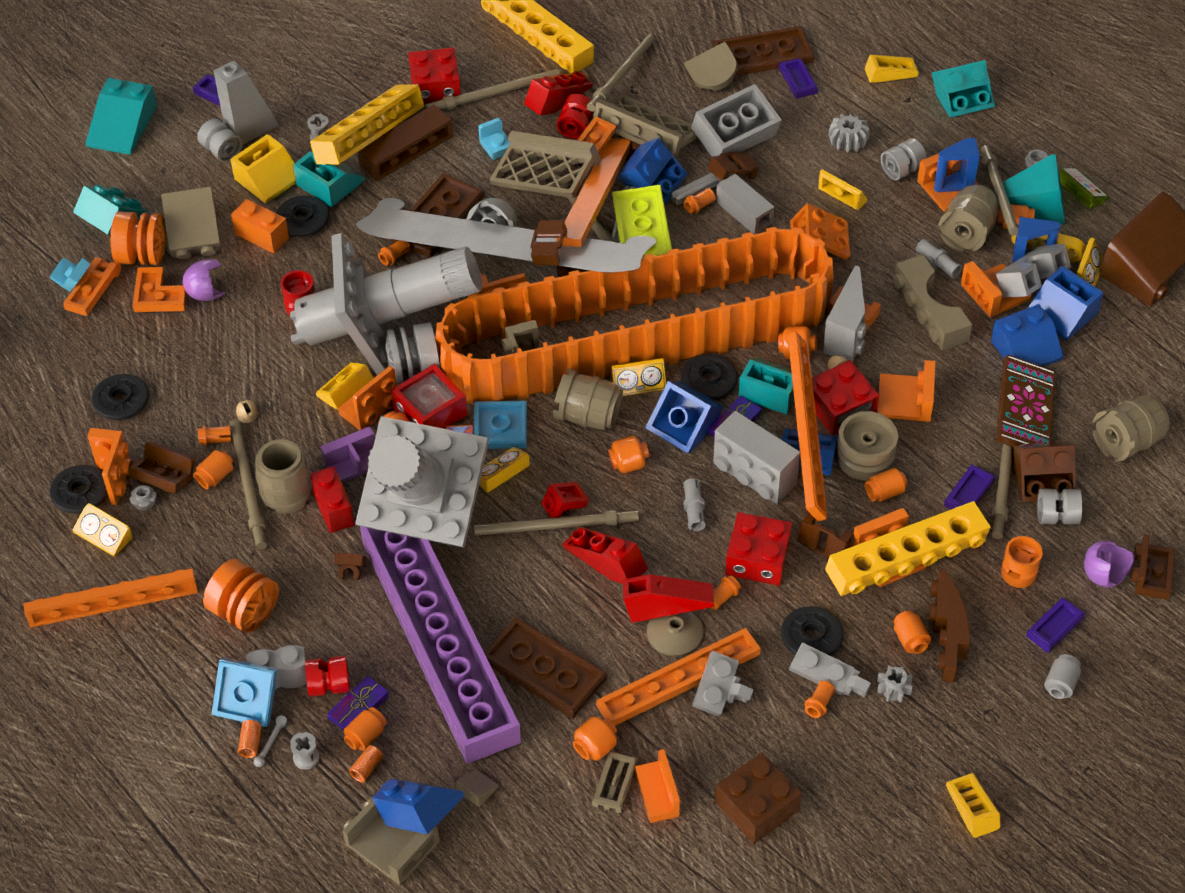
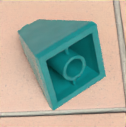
M1056 154L1044 158L1002 182L1010 204L1027 205L1029 208H1034V219L1056 221L1060 224H1065L1062 187Z

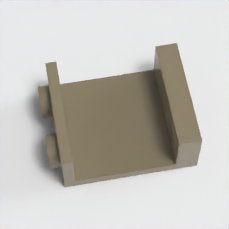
M372 795L366 801L363 810L356 817L353 816L346 822L343 829L345 845L397 884L401 885L440 842L438 828L435 826L428 834L386 826L372 799L374 795Z

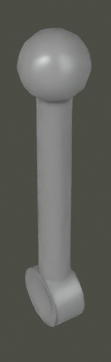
M281 715L276 718V726L260 755L254 758L253 763L256 767H262L265 764L264 758L279 731L287 726L288 723L285 716Z

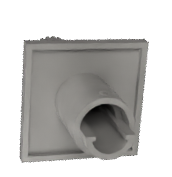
M342 233L333 235L334 287L295 300V310L290 312V318L294 321L297 334L291 335V342L294 345L307 342L313 346L349 334L375 373L379 375L387 368L388 362L385 350L387 337L385 323L408 316L410 313L481 292L482 281L476 259L470 248L465 246L372 275L371 273L368 274L365 270L363 260L355 255L352 243L350 241L347 242Z
M380 416L373 449L370 450L371 454L368 456L369 468L355 525L465 548L489 439L487 437Z

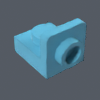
M496 118L479 125V141L492 160L503 157L510 142L502 130L501 119Z
M62 258L51 273L50 279L70 292L88 269L90 263L82 258L76 265Z

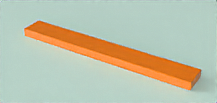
M611 138L601 151V161L598 166H593L565 220L567 234L563 238L562 246L582 247L632 148L631 140Z
M795 331L788 334L805 503L809 513L820 522L826 520L828 516L809 348L804 339Z

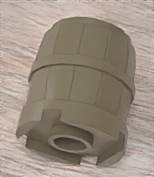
M971 185L963 188L952 199L948 210L944 212L938 223V228L940 227L942 232L940 235L942 240L949 247L961 252L964 249H972L971 252L981 248L989 232L993 229L999 214L1000 205L997 196L991 189L982 185Z
M567 368L568 375L563 374L557 390L555 402L559 404V410L553 409V418L561 421L568 420L586 428L590 427L604 431L607 428L612 429L620 410L623 389L619 388L618 384L601 377L580 374L577 370Z
M1141 395L1122 401L1113 408L1111 407L1097 413L1093 418V423L1096 422V430L1092 432L1101 452L1107 457L1113 456L1117 458L1114 461L1119 462L1132 457L1138 451L1150 448L1153 444L1163 439L1169 430V415L1158 399Z
M276 439L266 443L259 450L255 459V477L259 485V496L263 505L266 508L275 509V512L279 514L294 513L306 506L305 502L309 497L312 498L313 496L310 467L303 450L296 443L286 439Z

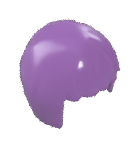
M207 259L192 264L183 276V286L186 293L200 301H210L224 295L225 292H220L213 288L212 280L209 277L210 273L208 272L220 267L221 263L216 259Z
M1100 541L1088 548L1084 559V569L1092 582L1102 587L1111 588L1120 584L1128 575L1134 563L1133 552L1117 546L1115 542Z

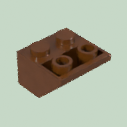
M1067 441L1014 444V472L1022 503L1037 502L1040 489H1056L1058 493H1061L1063 489H1076L1075 445Z

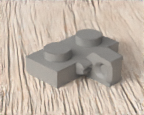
M711 651L692 706L720 716L725 702L733 703L734 699L744 703L750 701L753 689L739 684L741 678L734 676L739 661Z

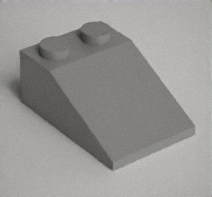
M855 266L826 320L823 350L824 354L830 356L841 355L852 362L857 354L861 355L866 340L862 338L867 329V324L864 323L865 306L861 272L858 266Z

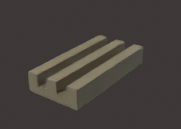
M612 751L608 753L592 800V806L599 807L601 805L604 806L605 810L609 811L612 808L615 809V812L621 814L635 773V766L638 764V758ZM617 760L619 763L607 798H603L602 795L613 762ZM625 763H629L618 800L614 801L613 799Z

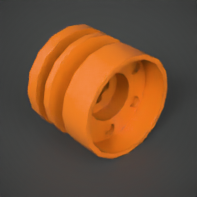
M118 211L113 218L111 227V253L114 262L134 265L138 258L142 265L150 263L153 266H160L166 248V226L163 215L160 213H153L152 215L143 213L139 220L135 212Z
M237 558L230 559L223 563L211 577L204 592L203 603L204 607L222 619H227L230 624L243 632L250 633L258 629L268 619L277 602L279 587L278 583L260 572L255 573L253 568Z

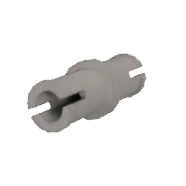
M922 239L918 243L916 252L921 255L923 254L930 261L931 266L940 268L952 279L957 278L961 274L963 266L950 258L947 251L938 249L927 239Z
M693 478L683 483L685 492L683 506L687 512L689 530L693 529L694 532H697L706 527L703 513L705 500L701 497L700 481H696Z

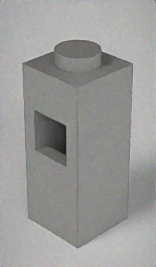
M734 174L717 184L716 203L751 233L758 234L773 224L775 207L739 176Z

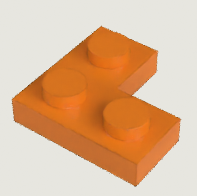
M138 267L132 305L134 312L185 311L186 290L183 285L163 286V267Z

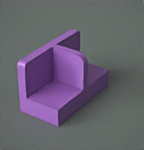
M370 426L320 446L325 467H336L342 483L368 472V456H370V450L373 449L375 442L374 433Z

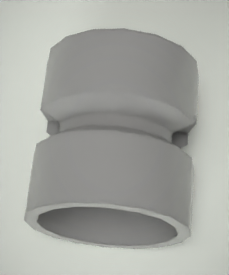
M213 118L205 122L197 135L198 142L209 152H212L221 162H230L231 158L239 154L242 149V139L219 119Z
M910 138L898 146L884 151L881 154V165L887 176L896 181L909 175L910 172L919 170L920 161L926 159L927 155L922 144L917 139Z
M1040 489L1037 500L1039 524L1055 525L1060 520L1064 525H1079L1082 518L1081 491L1079 489H1063L1061 493H1058L1056 489ZM1056 501H1059V512H1056Z

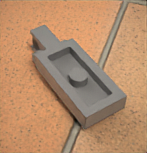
M803 642L789 667L790 671L816 684L823 680L830 682L835 687V693L839 695L845 694L849 696L852 691L865 698L871 684L859 677L860 672L854 669V667Z

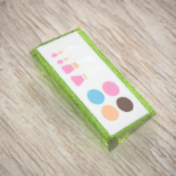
M1077 168L1060 169L1061 184L1089 209H1093L1109 200V196Z

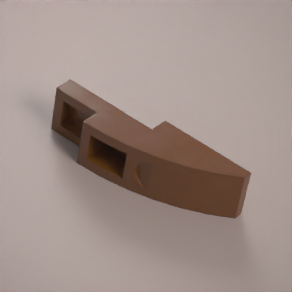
M939 570L937 580H932L930 597H935V604L930 603L929 620L934 621L933 632L940 633L939 645L944 646V653L939 652L937 669L942 670V681L954 682L957 659L966 660L970 645L969 624L965 606L958 589L947 572Z

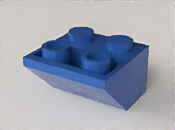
M657 137L639 145L617 177L625 186H634L635 188L661 185L665 205L671 198V193L678 188L688 173Z
M1061 266L1046 279L1028 308L1040 304L1054 322L1057 335L1067 341L1099 313L1104 292L1064 266Z

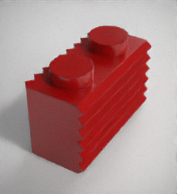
M332 466L311 473L310 479L313 495L320 508L323 520H325L328 532L334 533L352 527L355 524L352 505L336 467Z

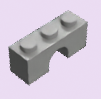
M1065 244L1040 245L996 273L1002 297L1028 296L1042 287L1040 279L1049 278L1061 266L1070 269L1071 265Z

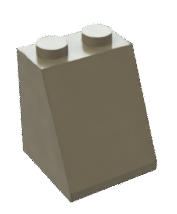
M211 187L161 194L169 251L172 258L184 260L190 258L191 255L202 254L203 256H210L216 254V251H222L216 203Z

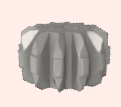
M851 113L849 116L841 114L839 118H833L828 131L831 146H836L838 151L844 149L847 153L849 150L858 152L859 148H865L870 134L867 121L861 120L860 115L853 117Z

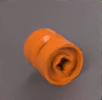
M1017 536L1008 542L1001 567V575L1006 583L1016 588H1025L1031 586L1036 581L1043 555L1040 544L1027 536Z

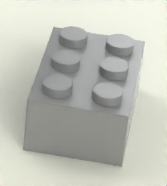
M753 84L697 111L691 129L713 157L719 156L722 153H741L776 136L782 120L756 84Z
M734 411L715 430L713 463L721 471L731 474L741 484L751 487L761 497L769 499L777 505L797 485L800 451L737 411Z

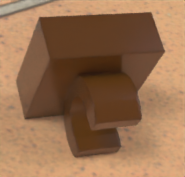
M335 553L334 564L341 566L338 570L339 579H344L345 571L352 569L354 572L353 580H359L361 572L358 567H366L367 556L363 554Z

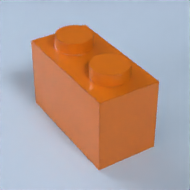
M248 199L231 214L235 235L273 254L289 239L285 217Z

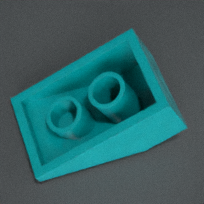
M108 78L99 93L86 140V147L131 155L157 108L153 85Z

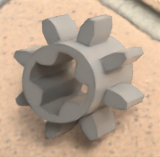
M889 665L886 674L880 672L878 674L877 681L879 684L877 692L883 693L886 701L898 700L902 702L904 694L911 695L913 686L911 683L913 676L907 675L903 670V666L899 668Z

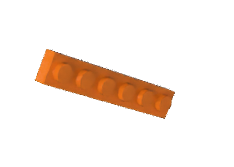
M193 568L176 570L172 573L157 576L151 575L143 579L122 581L118 584L93 587L89 590L75 593H64L60 596L45 599L39 598L23 603L24 613L30 628L196 594L198 589Z
M744 628L596 700V706L604 719H609L616 726L698 686L711 651L738 660L739 666L759 656L761 648L748 630Z

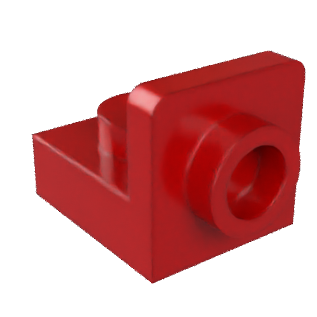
M577 481L550 484L541 505L550 518L561 517L564 510L586 508L589 499Z

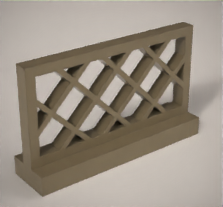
M622 94L609 102L602 99L596 102L593 118L597 116L616 125L615 134L640 145L658 137L675 158L679 156L681 148L698 138L691 129V123Z
M511 131L508 136L510 145L489 181L491 185L574 199L590 168L598 166L601 157L594 143ZM514 153L524 155L512 162L510 161ZM536 157L544 158L533 165L529 162ZM557 160L564 161V163L554 168L550 166L551 163ZM527 162L529 167L515 172L514 168ZM576 164H583L581 168L572 172L570 167ZM548 166V171L538 176L535 175V171ZM566 169L569 170V174L556 179V174ZM512 170V175L504 179L500 178L502 174ZM532 173L533 178L525 182L519 181L520 178ZM553 177V182L547 185H540L539 182ZM571 180L574 181L570 189L560 187Z

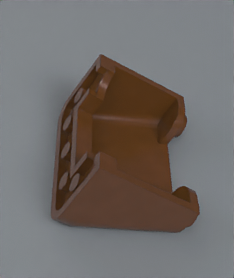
M1161 192L1113 237L1107 247L1100 277L1150 307L1158 299L1161 301L1166 296L1169 287H1167L1168 280L1185 264V210L1171 195Z

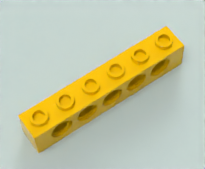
M481 0V5L485 11L490 12L501 23L506 24L516 34L522 36L532 46L542 51L546 57L554 60L561 68L566 69L568 72H579L594 62V45L534 0Z
M419 84L395 85L311 140L310 144L316 164L342 163L425 107Z
M972 501L830 555L825 570L841 596L849 593L857 594L867 586L872 584L881 585L897 574H900V576L907 575L916 566L921 564L927 567L945 556H956L963 549L969 547L977 548L986 541L991 527L976 503Z

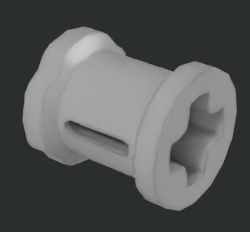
M315 114L308 119L307 125L311 129L310 141L328 130V117L323 114Z
M308 732L294 735L290 741L294 764L303 770L315 767L320 758L319 752L316 749V738Z

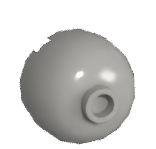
M491 197L480 201L469 211L467 220L518 227L515 209L505 200Z

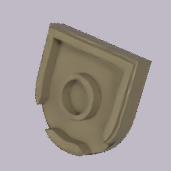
M726 42L684 63L687 72L698 88L712 89L713 91L721 90L730 85L738 71L736 59Z

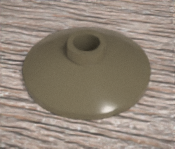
M691 611L650 619L647 625V638L650 645L663 655L671 657L685 656L692 653L701 644L703 625L700 619Z

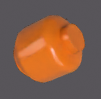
M788 326L784 329L783 333H779V353L783 354L787 360H790L788 334L796 331L808 344L809 357L812 351L817 350V336L812 335L810 328L807 326Z
M636 436L616 440L612 443V449H608L613 469H618L622 474L644 468L645 458L650 457L646 442L640 443Z
M591 717L574 732L575 741L573 746L583 759L598 761L616 746L617 738L615 733L617 729L609 719L603 720L599 717Z

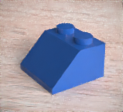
M1040 304L995 321L991 342L1003 358L1008 354L1042 367L1063 359L1054 322Z
M668 381L645 428L683 451L691 453L708 435V428L718 419L724 406L681 381Z
M390 779L382 785L381 789L372 799L386 826L428 834L465 794L462 790Z

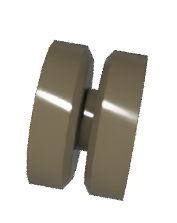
M871 411L857 412L848 416L840 426L836 450L837 464L842 471L854 479L869 481L871 476L892 469L899 438L896 426L889 418Z

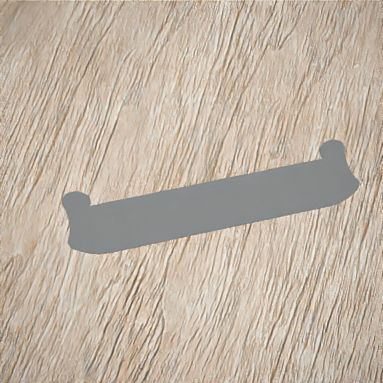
M396 198L381 200L370 215L356 223L360 230L381 238L451 249L468 246L472 252L532 261V249L530 247L534 234L532 229L400 210L405 204L402 200ZM636 236L629 238L626 244L586 238L582 247L562 246L561 249H558L560 257L559 266L598 272L635 270L640 268L644 253L656 243V239L650 236ZM536 238V242H557L556 238Z

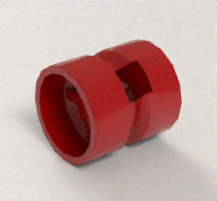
M572 94L567 97L556 123L559 133L564 137L576 140L589 125L594 112L587 109V104L591 101L588 97L581 94Z
M302 270L291 271L281 279L280 284L284 306L287 314L290 316V312L295 310L294 304L297 298L315 293L314 281L308 272Z
M346 655L330 657L328 662H324L322 658L305 660L309 697L324 696L330 690L333 694L350 692Z

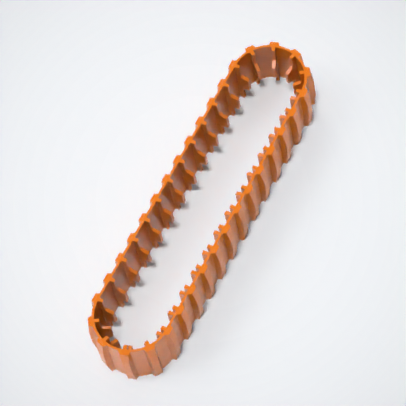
M772 227L767 228L766 232L758 234L744 233L742 237L731 240L727 238L717 239V243L704 245L699 243L694 244L693 248L679 251L676 248L668 250V253L663 255H644L643 259H641L640 268L623 272L585 271L581 273L576 270L569 272V275L555 278L554 276L544 277V280L530 284L526 281L518 283V286L513 288H494L493 292L481 295L474 293L456 304L450 303L445 308L442 322L437 323L435 341L440 370L466 395V402L474 405V402L504 401L513 398L522 400L529 398V395L534 393H553L554 389L559 387L563 374L568 375L567 368L577 370L580 374L598 376L604 379L605 377L612 376V366L663 358L664 364L668 363L671 366L679 364V360L693 358L701 354L714 352L723 354L728 353V349L741 346L743 349L753 347L754 343L767 341L768 343L776 342L779 333H783L784 329L788 326H807L811 328L812 326L818 327L823 322L825 310L828 307L833 290V260L827 255L826 244L820 238L815 239L804 233V229L794 227L790 230ZM774 274L791 275L793 280L797 276L809 282V286L800 289L798 285L795 286L794 291L775 294L774 291H771L770 296L754 300H751L750 297H745V302L727 306L722 302L720 307L705 311L695 308V313L675 317L673 313L670 314V319L650 323L649 319H646L643 325L624 328L623 325H620L619 330L599 334L597 330L594 331V336L573 340L571 336L568 337L567 342L549 346L547 342H544L541 348L523 352L521 348H517V353L501 357L491 354V359H474L471 353L467 357L462 354L461 347L474 341L477 344H481L480 340L500 335L504 339L505 327L535 320L538 327L550 324L551 328H553L555 323L575 319V322H580V317L598 313L600 317H603L604 312L621 308H624V311H628L629 306L647 302L649 306H652L653 301L672 297L674 301L677 300L679 295L692 292L701 295V290L719 286L723 290L725 285L744 281L745 284H749L750 279L764 276L773 279ZM445 385V388L449 391V393H453V392Z

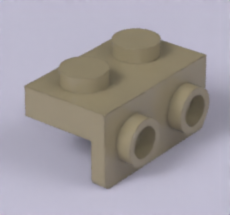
M535 320L505 327L506 338L502 339L505 354L517 353V348H521L522 352L539 348V332Z

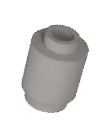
M1064 654L1054 660L1044 684L1052 697L1063 699L1072 696L1081 674V664L1078 659Z

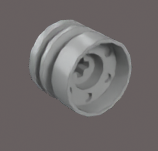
M431 322L413 325V337L409 338L404 327H399V340H396L393 329L386 330V356L388 366H392L395 369L396 383L403 382V370H406L408 379L414 376V368H419L421 372L435 364L440 369Z

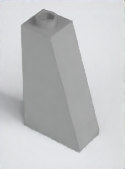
M235 60L213 70L223 122L242 139L243 144L279 126L249 75Z

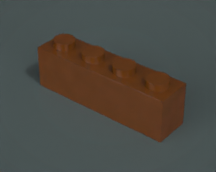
M432 105L408 120L403 121L358 151L359 166L375 181H379L452 138V120L438 107Z

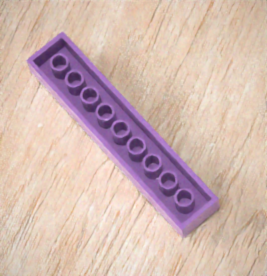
M360 526L362 543L466 764L521 743L520 724L429 541Z

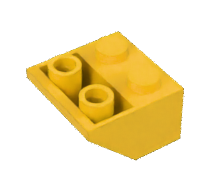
M268 134L231 158L234 180L265 204L296 184L293 167L294 161L285 147Z

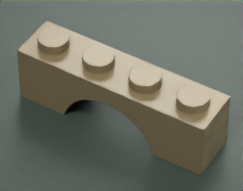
M922 254L896 263L895 275H893L894 285L902 291L908 306H912L919 322L925 325L931 340L936 342L942 351L969 342L972 323L960 307L942 305L933 300L928 294L933 288L935 270L926 257Z

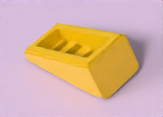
M870 55L865 65V72L871 83L917 77L919 74L913 58Z
M974 773L946 782V787L973 838L1000 828V813ZM970 787L973 788L972 790L961 794L959 792Z

